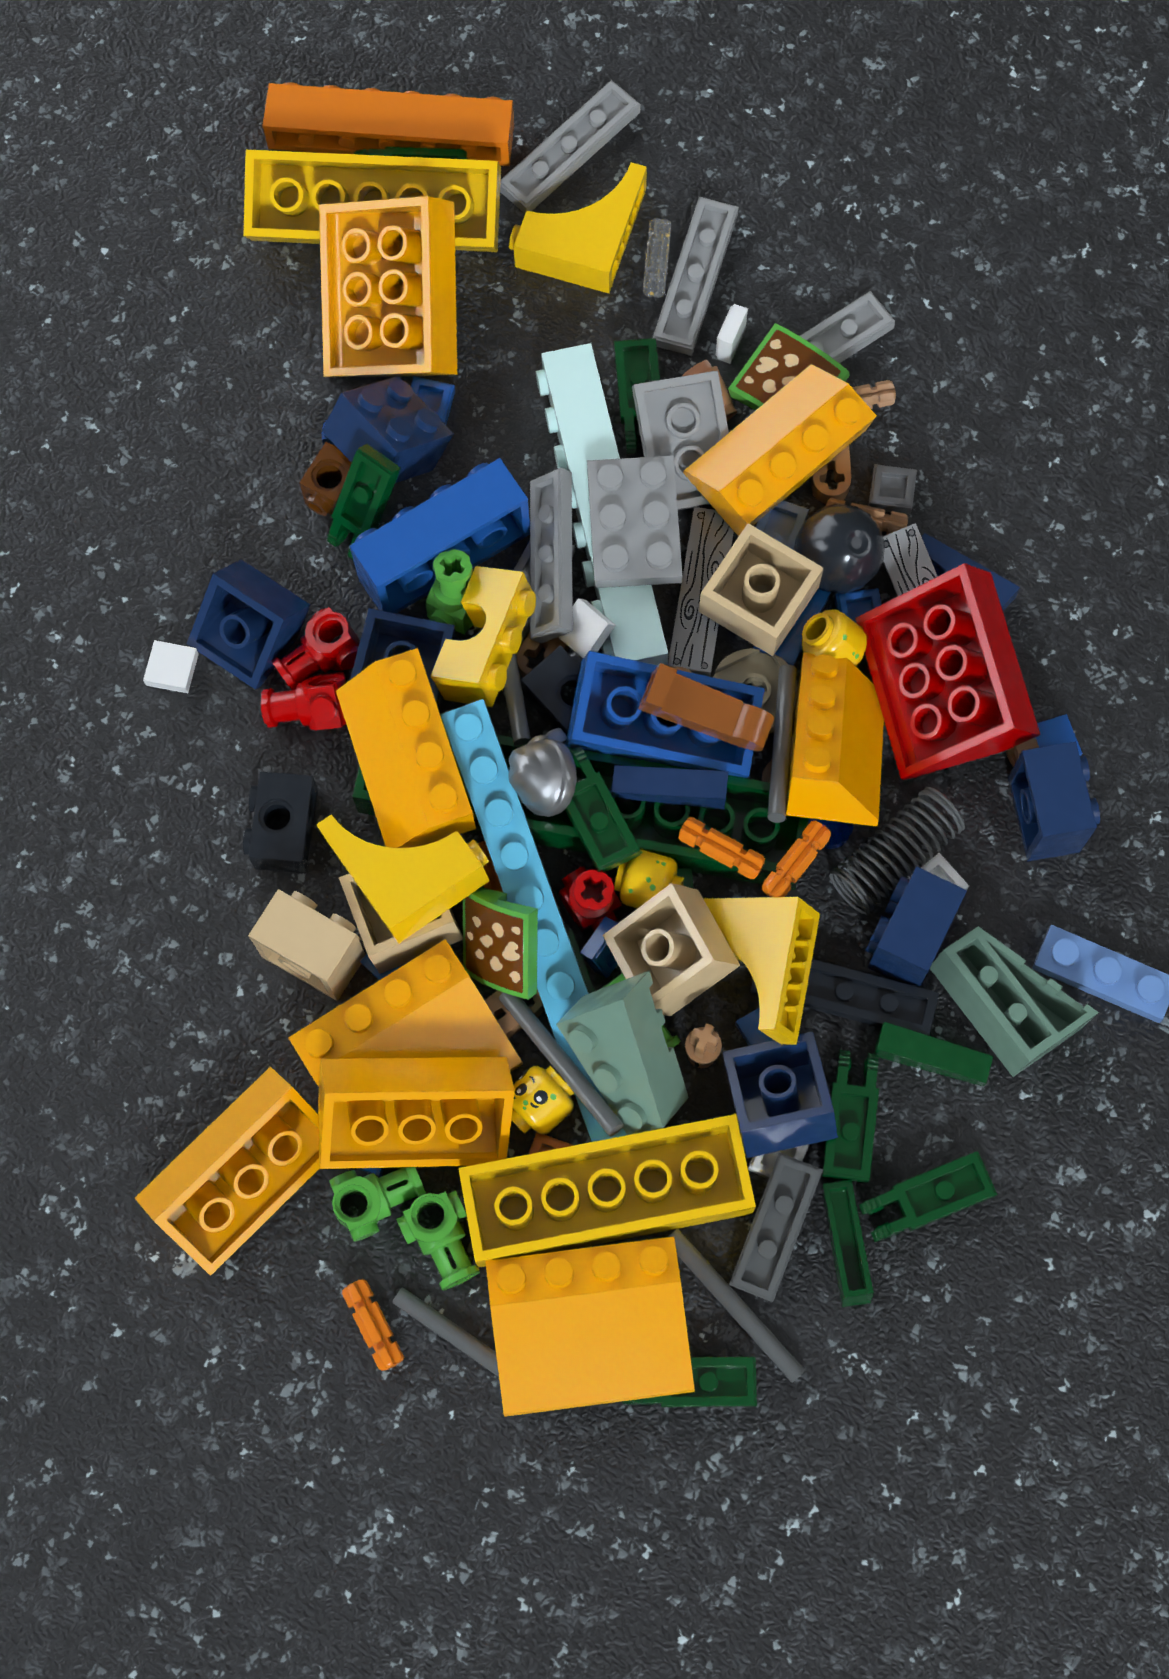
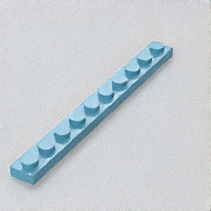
M484 699L440 715L504 893H507V901L538 908L537 989L555 1040L602 1097L556 1025L581 997L589 994L518 793L509 782V768ZM576 1096L592 1142L627 1135L622 1128L615 1135L609 1136Z

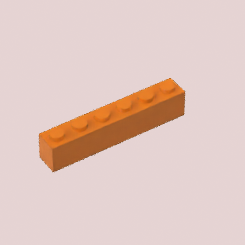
M293 82L284 84L269 83L263 130L268 149L335 154H354L356 150L385 149V147L464 149L467 151L468 160L498 161L500 166H510L514 132L513 100H503L498 97H462L457 94L430 95L421 94L416 91H406L404 93L387 92L375 88H366L364 90L344 89L334 85H326L324 87L302 86Z

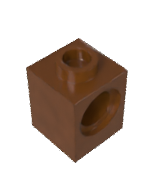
M325 442L299 482L305 504L312 511L322 516H326L328 513L333 514L351 466L350 460L336 446ZM329 480L340 481V484L334 488L326 489L322 487Z

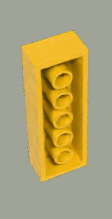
M246 149L243 236L252 241L320 244L319 205L430 196L454 201L455 250L498 252L501 166L498 161Z
M736 1114L458 1168L473 1254L478 1268L485 1267L488 1260L577 1249L753 1214L756 1208Z

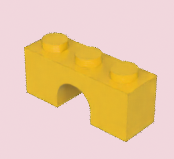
M475 566L461 604L474 627L483 629L475 637L468 640L445 639L430 677L444 700L470 704L484 699L487 707H493L498 692L506 684L507 669L512 656L520 648L522 631L526 621L534 613L536 595L521 571Z

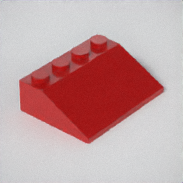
M964 563L855 618L856 623L863 628L867 636L865 655L901 779H911L997 754L1041 735L991 572Z

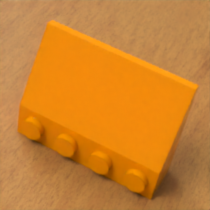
M423 196L319 205L324 377L458 375L454 201Z
M446 939L288 1037L318 1087L321 1059L507 1057L510 1072L523 1064Z
M674 1236L486 1261L490 1309L504 1417L695 1392Z

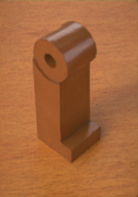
M660 663L654 669L638 710L748 750H763L775 719L772 714L759 707L744 704L743 701L677 674L676 669Z

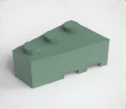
M978 926L945 948L932 963L930 970L1012 1077H1014L1081 1030L1099 1012L1088 1004L1082 1006L1061 991L1063 986L1051 978L1047 981L1024 964L1026 962L1025 959Z
M650 970L582 996L556 1024L606 1103L624 1124L623 1129L627 1135L664 1128L689 1098L674 1048L667 1047L661 1028L665 1023L662 1009H655L649 988L653 984Z

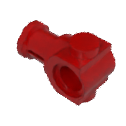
M328 607L316 612L310 621L307 622L305 635L301 637V646L284 658L279 659L276 657L271 662L291 690H296L298 683H301L319 669L326 673L329 670L344 671L353 668L360 639L347 619L340 613L333 612ZM342 635L338 641L330 643L336 636Z
M344 672L311 677L298 683L296 690L275 692L272 688L263 689L261 693V713L264 723L268 728L277 727L279 722L300 720L302 725L309 726L312 730L342 728L346 721L336 690L346 684Z
M583 866L561 880L565 888L559 891L558 896L581 932L590 927L595 932L605 916L614 921L618 920L614 912L620 909L621 902L614 891L612 879L606 873L598 872L596 868L587 871Z

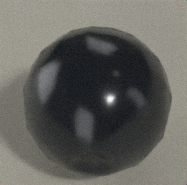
M833 504L818 509L802 524L795 541L796 552L823 567L818 589L826 592L846 594L861 589L878 573L884 560L885 542L879 525L870 514L856 506Z

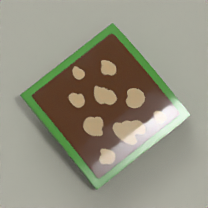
M775 323L728 390L731 398L757 410L811 364L845 382L850 374L846 368L828 354L797 334Z
M481 887L463 899V967L468 975L475 980L498 991L529 1000L537 994L538 908L508 902L507 893Z

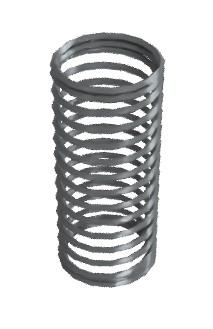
M925 787L924 790L919 792L918 798H912L911 803L905 805L903 811H898L896 817L889 819V824H883L881 830L875 831L874 837H868L867 843H861L859 850H853L852 856H846L845 863H839L837 868H833V871L830 870L829 877L831 882L850 906L861 914L869 915L870 912L874 911V903L881 904V896L889 897V890L894 891L897 886L896 883L898 884L899 882L882 865L874 851L894 869L899 879L901 876L911 878V871H914L916 866L919 867L918 864L925 865L926 858H933V851L940 852V845L947 846L948 838L954 839L955 834H960L961 831H964V819L955 805L943 793L933 787ZM929 797L937 801L949 812L957 826L947 820L933 805ZM918 801L920 808L915 806L914 803ZM911 808L913 814L907 812V809ZM916 811L927 818L932 826L941 834L944 842L938 839L922 822ZM901 814L904 815L905 820L900 819ZM910 818L917 822L932 838L937 848L930 845L916 830ZM893 821H897L899 828L892 824ZM903 825L909 828L917 836V838L925 845V847L929 851V854L924 852L913 841V839L910 838V836L905 831ZM940 825H941L943 828H945L947 831L951 832V835H949L948 833H946V832L940 827ZM886 827L890 828L892 835L885 832ZM896 832L902 835L912 845V847L920 855L922 861L916 858L906 848V846L901 842V840L897 836ZM878 834H882L885 841L879 839ZM888 838L894 841L909 856L915 868L899 855ZM871 840L875 841L878 848L871 845ZM881 845L886 847L901 862L907 874L894 864ZM868 847L870 854L864 852L863 848ZM857 853L861 855L863 861L856 858ZM867 858L871 860L886 875V877L891 882L892 886L887 884L877 874V872L868 862ZM853 860V863L855 864L856 868L849 865L848 861ZM860 865L879 882L885 893L871 882ZM842 866L846 867V870H847V871L841 869V867H842ZM853 872L871 888L877 899L865 890Z

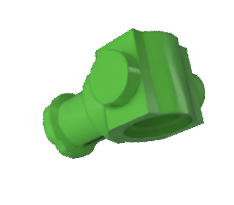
M452 549L441 552L433 562L436 579L426 599L427 617L430 621L455 625V630L465 635L467 630L473 626V623L461 604V600L472 576L473 569L469 555L463 551Z
M403 1167L379 1178L374 1172L361 1177L357 1176L355 1170H351L329 1180L334 1193L332 1201L334 1214L340 1224L349 1229L354 1242L379 1232L377 1223L379 1220L391 1216L392 1207L426 1194L416 1167ZM358 1194L367 1200V1209L359 1217H348L341 1211L342 1202L349 1195Z
M456 1190L449 1194L445 1191L439 1195L432 1193L421 1195L414 1200L410 1209L403 1211V1216L396 1219L407 1244L417 1241L422 1254L432 1256L442 1278V1281L439 1283L442 1291L458 1286L480 1273L478 1266L471 1264L461 1242V1239L466 1234L459 1220L466 1217L467 1214ZM429 1206H438L444 1210V1220L437 1228L427 1229L420 1225V1214ZM447 1251H450L455 1261V1269H453L446 1254Z

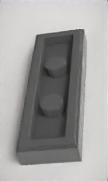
M779 1152L730 1280V1286L770 1302L774 1301L823 1169Z

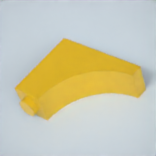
M631 162L619 184L601 200L585 208L558 214L536 213L526 210L521 226H514L509 241V249L514 250L515 267L610 293L646 191L647 167Z
M332 814L316 824L332 850L398 943L407 939L490 881L483 867L489 862L486 855L474 839L466 843L458 831L423 846L390 848L375 845L354 836L342 827Z
M799 897L704 898L736 959L745 964L753 977L760 1005L758 1030L779 1044L797 1045L820 913Z

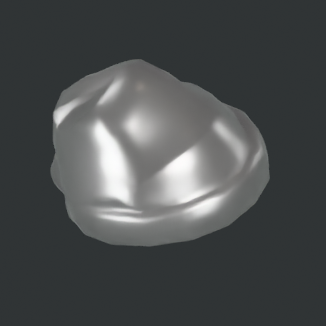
M561 728L553 729L546 735L533 737L527 745L513 750L508 758L510 764L509 782L518 793L521 802L536 815L550 817L561 813L570 804L575 793L577 782L576 767L570 750L561 743L567 739Z

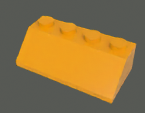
M811 364L687 467L683 473L739 537L748 523L754 526L864 433L877 415L849 383Z
M418 648L373 662L336 690L385 846L390 848L423 846L445 838L455 831L462 834L475 830L473 812Z
M803 653L796 698L786 815L878 826L884 718L874 684L848 658L835 659L830 655L816 656L815 654Z
M507 1057L321 1059L318 1093L320 1169L471 1166L507 1159L515 1092Z
M269 1067L135 1197V1200L151 1219L211 1276L320 1169L319 1115L272 1067Z

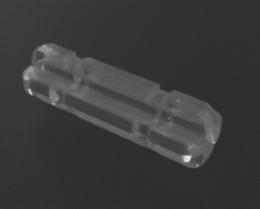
M653 218L649 222L643 293L647 297L654 296L660 298L664 296L666 288L671 222L666 218Z

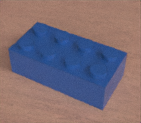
M500 458L490 464H479L463 480L454 485L447 484L441 486L432 493L427 501L415 508L409 506L400 510L391 522L379 529L371 528L361 533L356 538L355 543L350 545L358 579L378 610L396 614L429 594L436 579L433 562L441 552L452 549L463 551L469 555L472 568L530 535L528 498Z
M588 651L581 661L565 744L566 747L577 748L580 746L583 750L696 770L729 771L728 775L749 777L753 750L730 744L638 710L651 674L658 665ZM681 670L676 672L743 701L744 704L762 707L765 688Z

